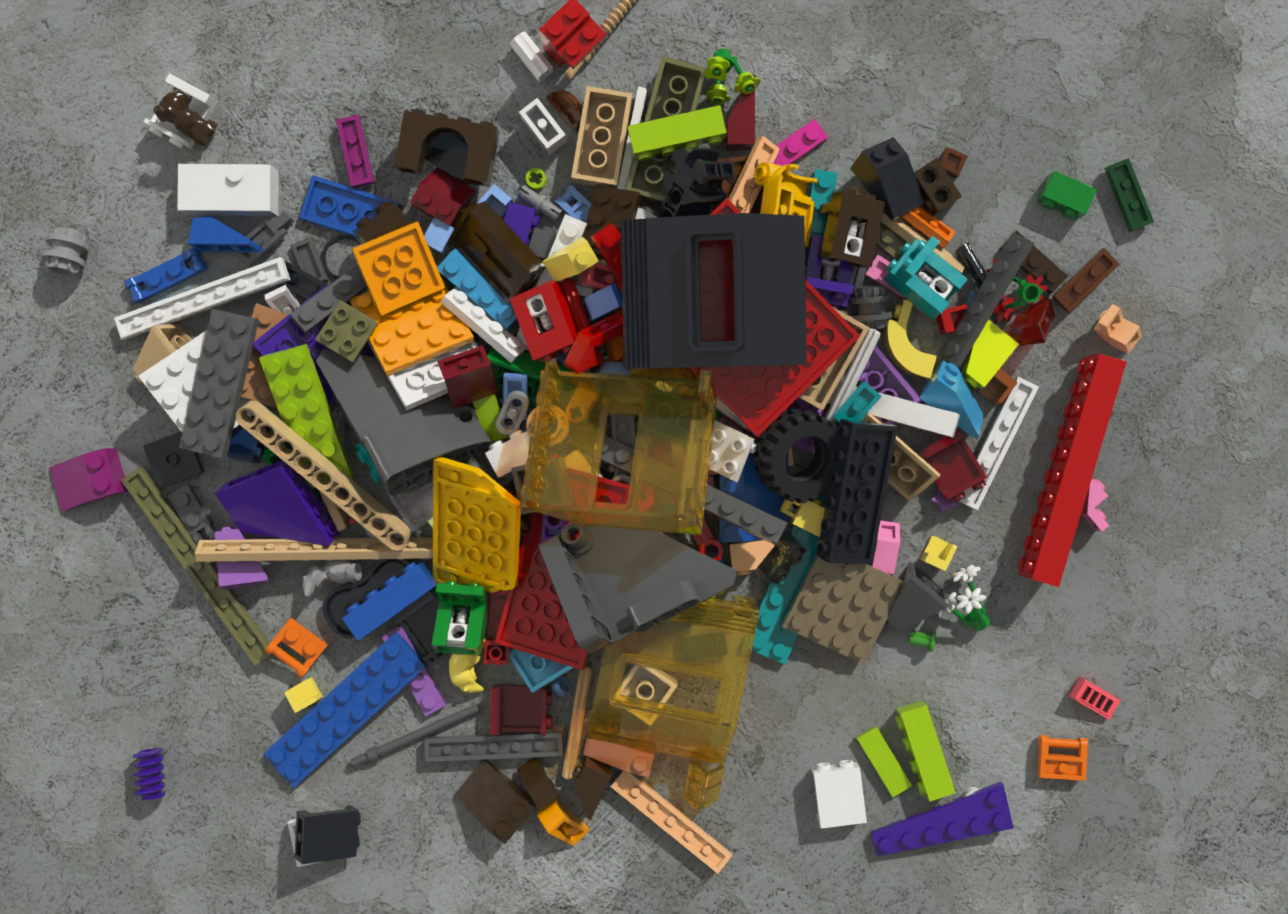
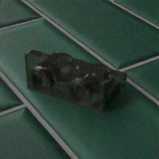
M785 531L777 546L775 545L758 567L766 575L765 579L767 581L779 584L786 579L792 567L802 560L803 554L807 549L790 532Z

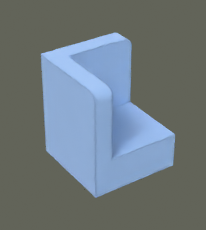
M495 184L478 202L485 201L501 218L506 214L508 203H514L512 198Z
M434 217L424 235L428 246L445 256L449 250L446 245L454 228Z

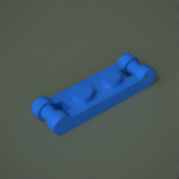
M194 247L190 248L185 253L155 268L125 280L126 288L130 289L132 293L133 303L143 302L206 271L208 266L205 261H202L200 257L201 252ZM192 260L194 265L190 268L187 262ZM142 284H145L147 288L144 291H141L139 288Z

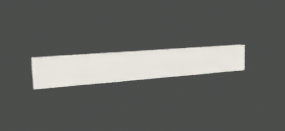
M279 257L115 317L114 320L120 339L127 340L149 332L154 325L174 323L290 280L284 259Z

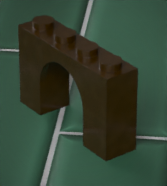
M412 109L411 112L404 110L394 164L399 172L422 175L425 154L430 142L442 134H455L463 138L468 145V156L464 173L465 181L468 184L490 187L499 138L497 126L488 121H480V124L474 123L465 117H458L457 120L451 119L442 113H435L434 116L425 114V111L419 109Z

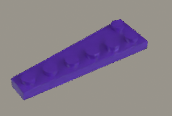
M997 782L979 789L969 796L953 799V802L943 806H935L932 810L925 813H917L907 817L905 820H899L873 830L871 834L878 857L1014 829L1004 784Z

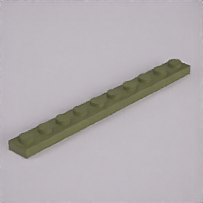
M139 467L123 478L121 481L252 663L256 666L268 658L270 655L264 650L270 643L232 589L223 590L219 587L218 570L212 562H196L195 552L197 545L192 535H190L183 521L143 467Z

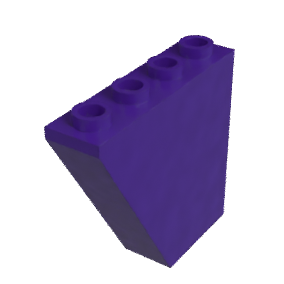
M283 460L228 481L215 493L241 532L324 546L330 545L339 534L335 523L332 522L324 506L315 496L311 486L303 476Z

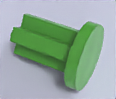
M911 630L909 644L927 647L929 652H933L936 632L932 631V634Z

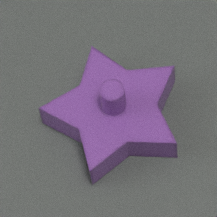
M937 487V494L930 502L938 505L941 513L947 507H957V504L953 503L952 500L946 502Z

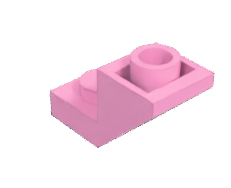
M1092 478L1081 516L1094 531L1103 532L1109 525L1105 521L1106 516L1098 508L1095 509V507L1105 500L1108 495L1104 491L1106 489L1105 486L1098 479Z
M880 521L873 564H870L892 576L895 572L900 547V523Z

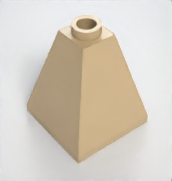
M181 324L154 325L151 328L133 368L138 382L144 384L138 377L140 374L192 340Z

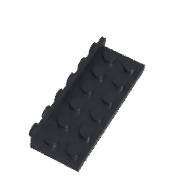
M847 419L840 420L837 429L836 447L833 452L832 470L829 475L828 493L825 498L824 516L821 521L820 539L817 544V556L828 563L873 564L898 426L852 422Z

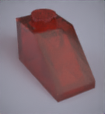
M1050 297L1043 298L1016 314L1013 323L1010 325V333L1015 338V341L1019 343L1018 346L1045 343L1055 318Z

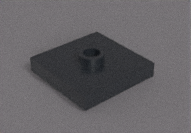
M181 431L143 446L159 489L204 473L197 452L179 448L183 434Z

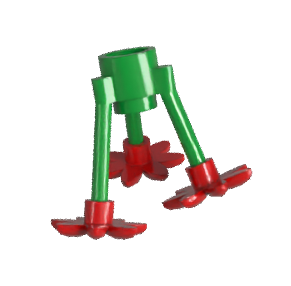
M1028 274L1027 283L1025 280L1014 276L1012 281L1019 285L1017 289L1019 300L1013 302V298L1006 300L1005 295H1003L1002 298L1005 301L993 311V313H997L996 321L999 322L1004 317L1007 322H1010L1009 313L1017 312L1014 307L1025 306L1026 303L1031 304L1037 300L1042 301L1043 297L1041 294L1048 289L1047 286L1040 285L1043 276H1039L1034 281L1032 275Z

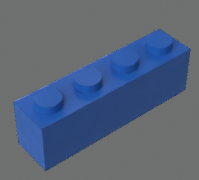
M414 562L403 569L405 574L398 579L396 576H393L384 582V589L379 592L375 589L365 596L367 601L359 605L357 602L346 609L348 614L342 619L358 641L437 586V582L423 562L417 565Z

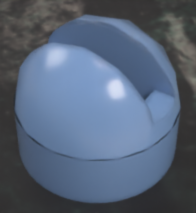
M559 677L552 682L551 691L555 693V696H565L571 692V684L567 678Z

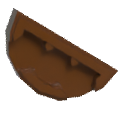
M565 90L549 94L546 97L575 132L579 131L582 106L578 99L572 93Z

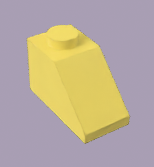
M581 237L542 262L553 281H560L583 272L599 262L588 241Z

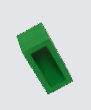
M1054 171L1047 176L1037 201L1042 203V206L1048 210L1056 209L1063 212V216L1076 220L1086 215L1097 189Z

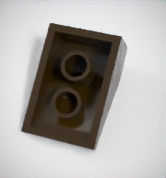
M482 760L455 793L480 823L504 844L508 842L536 806L527 792L488 760Z

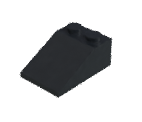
M894 137L863 150L850 168L871 195L877 196L876 200L885 202L883 211L891 221L925 204L908 154Z

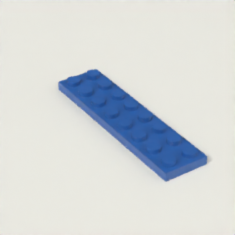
M395 632L263 755L293 788L296 787L428 665L422 661V658L398 632Z

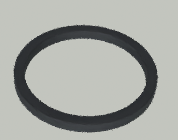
M335 236L323 248L321 255L323 267L335 279L340 277L334 275L327 267L326 252L329 246L339 239H351L359 244L353 236Z

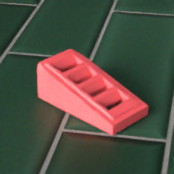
M1082 677L1078 678L1069 694L1070 698L1110 720L1121 701ZM1089 687L1090 690L1087 693L1085 699H1081L1086 689ZM1094 692H1098L1092 703H1088ZM1101 696H1105L1098 708L1095 707ZM1110 699L1112 703L1105 713L1103 709Z

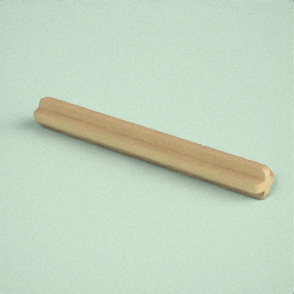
M585 666L583 670L579 669L562 771V778L573 779L575 774L592 668L589 666Z

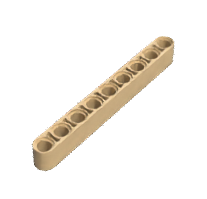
M249 401L237 411V422L386 546L395 551L402 550L406 546L411 536V530L403 521L261 403ZM246 410L252 411L255 418L249 417ZM265 426L271 427L274 434L268 433ZM284 441L289 442L293 449L286 448ZM303 457L308 458L312 465L306 464L303 461ZM321 473L328 474L330 480L324 479ZM339 488L346 489L349 495L342 494ZM358 504H364L367 510L360 509ZM376 519H382L385 525L378 524ZM394 534H400L403 539L395 538Z

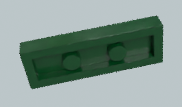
M1125 159L1104 168L1129 232L1153 223L1154 220L1130 159Z

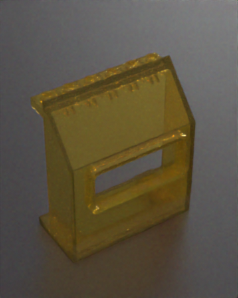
M546 361L545 370L542 369L540 373V385L536 398V409L533 417L532 434L529 440V452L525 464V476L519 507L582 526L701 535L717 403L711 370H700L699 379L599 373L577 374L575 372L560 371L555 361ZM609 414L639 416L627 504L595 502L607 416Z
M733 594L731 601L710 598L641 633L634 632L604 647L587 738L724 765L737 726L760 611L755 599ZM629 663L719 681L720 686L715 711L711 713L621 695L620 691L625 665Z

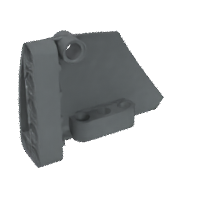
M322 349L316 360L332 389L337 404L358 441L367 449L376 466L381 482L391 496L432 478L433 460L435 458L444 457L463 463L485 452L492 445L490 438L477 419L476 411L466 404L453 408L448 393L406 411L375 357L358 355L353 363L335 351ZM470 419L471 421L463 422L462 420Z
M628 515L583 527L576 523H570L563 528L561 534H557L539 544L541 554L575 640L583 650L590 654L634 632L641 633L733 587L737 575V570L656 531ZM579 533V537L573 541V537Z

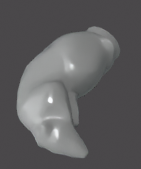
M345 559L325 560L311 566L306 576H303L302 586L305 597H309L313 592L323 588L330 582L338 584L352 582L357 584L358 580L362 577L361 564L356 560Z

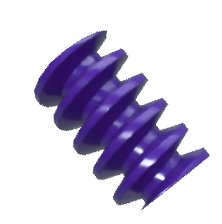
M163 748L145 749L133 754V758L140 759L139 762L133 764V767L140 768V771L133 773V776L141 777V780L134 782V786H141V789L134 791V795L141 796L142 800H153L165 796V791L161 790L165 787V783L160 781L164 778V773L159 772L164 769V764L159 763L164 759V755L159 754L163 751Z

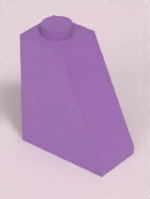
M234 526L223 527L221 531L215 532V540H246L244 534ZM217 561L219 587L223 590L271 584V579L261 562Z

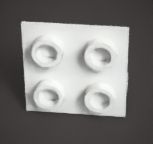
M714 420L698 463L738 482L749 453L753 454L756 451L754 439Z

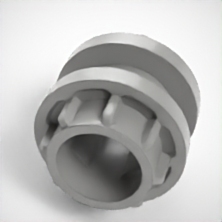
M55 228L53 233L47 235L45 241L51 246V250H44L41 256L46 262V269L55 274L74 277L78 274L79 270H84L86 262L80 256L81 254L89 253L90 246L86 243V236L73 229Z

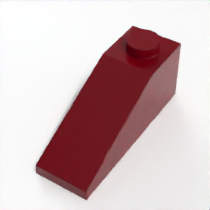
M755 90L750 94L741 93L727 121L726 137L722 140V143H726V150H752L755 144Z

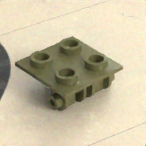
M340 300L315 340L354 363L377 327L378 322Z

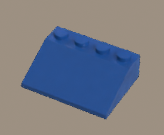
M749 453L738 482L718 473V490L776 518L787 521V514L779 511L785 499L771 491L760 481V476L755 471L757 464L753 462L752 453ZM787 453V456H786V470H787V473H788V453ZM718 518L717 536L719 542L763 540ZM786 528L781 537H786Z

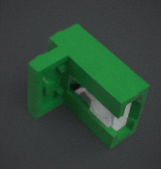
M451 581L437 583L436 594L439 599L432 639V647L435 653L482 656L490 594H488V591L485 592L484 587L475 583H469L468 585H459ZM456 612H458L457 621L455 622ZM470 613L469 622L466 624L467 616ZM457 632H465L463 637L454 638Z

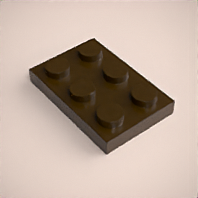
M596 185L586 220L587 226L582 236L588 241L596 257L603 258L591 236L608 224H613L621 233L620 220L636 218L642 196L640 192Z

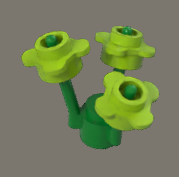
M718 49L714 52L713 57L707 60L708 67L704 71V76L707 79L715 78V84L710 86L709 90L705 92V96L709 98L710 104L721 105L731 100V97L727 95V87L720 83L726 80V73L731 70L732 66H734L739 75L734 86L735 92L750 94L761 82L759 77L754 78L752 73H743L737 62V57H731V52L728 49Z

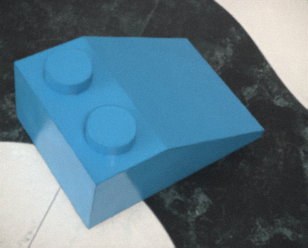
M943 360L932 372L931 379L925 381L919 398L931 407L960 414L957 426L974 439H977L981 431L984 415L962 373L954 364Z

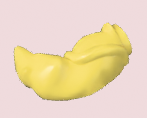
M484 637L483 648H485V640H486L485 637ZM452 654L449 660L451 682L463 692L478 693L484 690L475 681L477 675L474 671V665L478 663L481 656Z

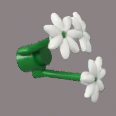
M970 565L966 569L960 568L959 572L952 574L953 582L962 579V581L968 584L969 588L965 589V595H958L956 597L957 600L961 601L957 605V609L965 607L967 617L955 609L954 604L957 600L954 598L957 593L953 592L950 595L947 593L949 605L947 608L937 612L939 618L946 611L947 613L952 612L964 622L966 627L972 626L976 631H982L989 626L990 619L981 604V601L985 600L986 596L979 595L981 589H975L972 583V577L977 576L976 572L981 570L980 567Z

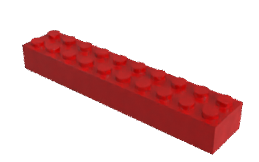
M1101 353L1083 357V360L1079 361L1076 369L1078 373L1077 380L1073 382L1070 389L1071 400L1065 406L1063 412L1065 417L1064 423L1057 432L1058 443L1050 455L1052 463L1050 469L1044 475L1045 486L1037 498V504L1039 505L1037 513H1034L1031 518V533L1024 542L1025 553L1019 559L1017 565L1019 576L1056 587L1060 586L1127 361Z

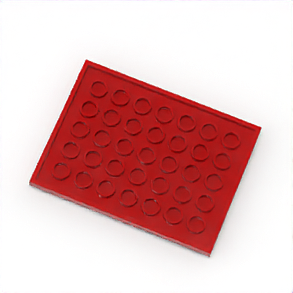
M726 198L710 215L741 212ZM733 240L701 241L699 243L701 341H734ZM806 279L807 364L689 367L757 437L860 337Z

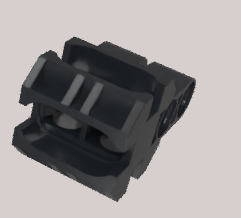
M683 148L674 151L671 159L678 167L675 173H672L669 169H666L663 179L667 194L659 210L658 218L706 215L711 204L720 203L725 200L727 193L720 187L723 180L730 184L733 183L736 177L734 164L729 159L717 161L720 152L715 148Z

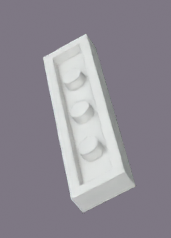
M457 287L442 298L441 303L510 363L516 360L527 348Z

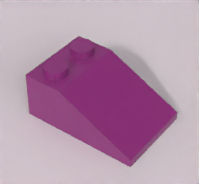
M117 448L99 449L49 467L62 511L129 492L121 481L125 478Z

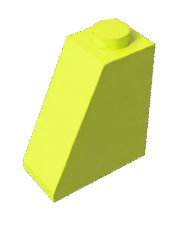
M990 320L987 321L965 358L961 371L967 384L974 389L976 387L978 389L984 388L1019 345V343Z

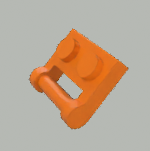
M290 617L264 651L269 655L273 654L294 669L296 675L302 678L327 647L328 643ZM280 641H283L307 660L301 664L277 645Z
M1047 735L1038 736L1037 776L1039 778L1086 781L1088 741L1086 738L1078 737L1077 740L1048 738ZM1049 747L1078 750L1077 755L1048 753Z

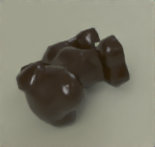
M181 90L169 92L161 99L158 105L154 106L153 112L161 122L167 121L174 124L177 131L192 139L197 146L203 149L217 128V123L212 120L206 121L197 112L189 109V104L192 100L191 95Z

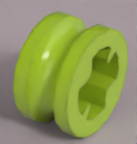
M532 168L526 174V182L530 189L539 191L545 187L547 178L543 170ZM532 175L542 176L540 178L541 183H531L530 180H533Z

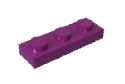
M353 115L336 119L351 187L357 188L375 184L360 116Z

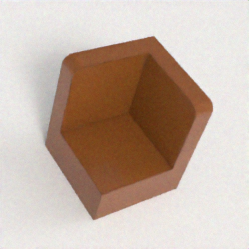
M999 369L984 388L978 389L977 393L994 406L1001 405L1017 385V382Z

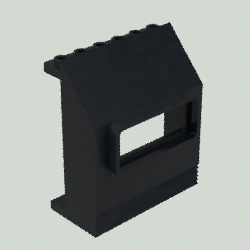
M733 213L620 220L624 369L807 364L804 216ZM733 240L735 340L702 342L699 243L701 241Z

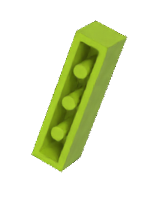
M719 105L629 125L628 134L634 159L639 158L640 161L652 159L653 155L662 153L663 156L672 155L674 151L683 148H699V145L708 143L710 146L720 144L726 137V128L721 106Z
M919 701L896 709L898 716L895 717L898 729L904 732L905 738L902 739L906 752L910 751L913 760H910L909 763L913 773L918 774L920 782H917V787L920 795H924L931 802L955 794L956 791L927 705L923 701Z

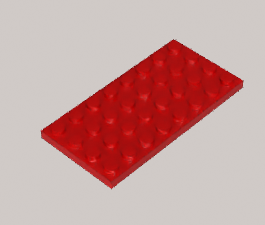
M566 468L573 504L555 508H562L568 512L569 524L576 523L583 527L627 515L635 486ZM548 509L532 512L529 516L531 530L524 535L519 552L518 585L508 592L495 643L583 670L585 669L589 653L583 650L575 640L539 548L543 529V515ZM557 512L552 516V521L555 525L560 523V515ZM579 533L573 537V541L579 537Z

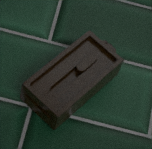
M485 201L468 206L457 213L455 218L456 227L449 241L509 305L511 304L510 298L534 287L546 267L542 260Z

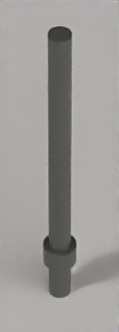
M478 704L472 705L382 746L371 747L366 750V753L350 760L353 767H357L368 761L374 762L388 752L479 713L480 708Z

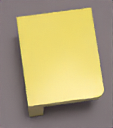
M931 536L920 560L946 571L957 546Z
M312 677L285 692L295 713L323 697Z

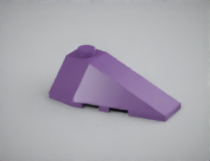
M875 345L859 378L860 384L864 380L878 393L925 405L926 403L919 398L920 396ZM874 416L882 424H898L897 422Z

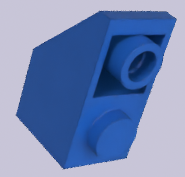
M611 284L582 300L591 325L617 313L623 307L622 292L617 290L615 284Z

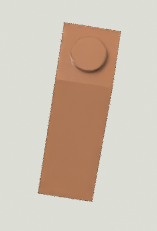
M588 731L583 755L623 771L648 778L655 755L653 748Z

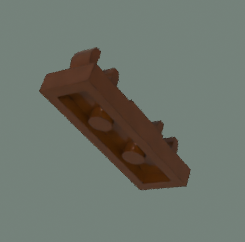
M1102 248L1052 298L1061 308L1070 313L1120 264L1105 248Z

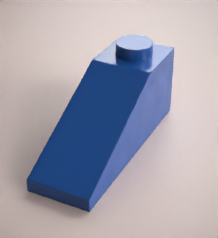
M204 215L203 218L192 219L188 244L200 252L262 253L263 248L221 223L214 216Z

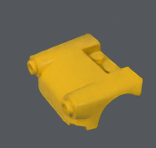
M766 162L760 163L754 170L755 183L764 187L760 214L804 216L805 248L809 247L814 202L811 201V197L806 196L807 184L817 183L818 179L798 176L789 172L798 169L799 165L796 164L781 166Z

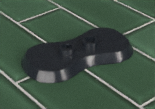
M380 559L357 584L339 586L330 591L323 602V613L332 630L343 638H355L342 619L348 614L346 609L357 602L359 605L367 601L365 598L367 594L375 589L378 592L384 589L385 585L383 583L391 577L396 576L398 579L405 574L403 569L410 565V563L405 559Z

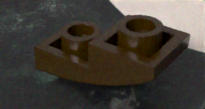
M533 757L517 768L527 791L540 811L560 798L538 757Z

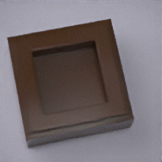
M946 147L939 162L948 175L957 179L968 156Z

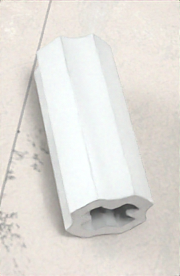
M522 32L510 42L511 47L538 82L551 75L554 71L553 66L526 32Z

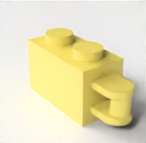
M785 499L779 511L792 517L790 523L820 537L821 521L825 508L821 507L822 502L819 500L813 502L807 500L806 503H797L796 501L791 502ZM793 504L798 506L794 514L789 512Z

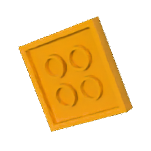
M413 222L351 248L378 313L381 316L445 288L419 222Z

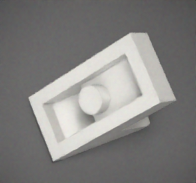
M286 285L265 294V300L271 309L287 315L301 305L296 293H291Z

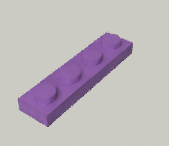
M402 626L381 636L385 642L395 632H398L420 656L417 648ZM427 667L408 683L425 717L447 704Z

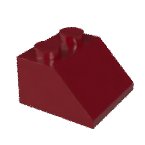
M436 168L420 183L410 203L415 209L431 218L435 217L455 229L457 213L469 206L477 191Z

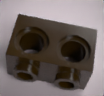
M937 158L914 172L925 203L923 206L933 216L962 197ZM922 174L929 175L932 183H925L922 179ZM935 193L943 195L944 203H940L935 199Z

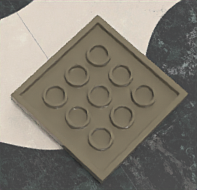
M816 554L781 626L864 664L888 619V614L904 581L869 564L828 563Z

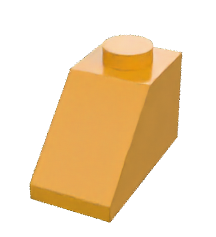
M555 801L536 814L548 834L573 846L590 831L589 827L559 801Z

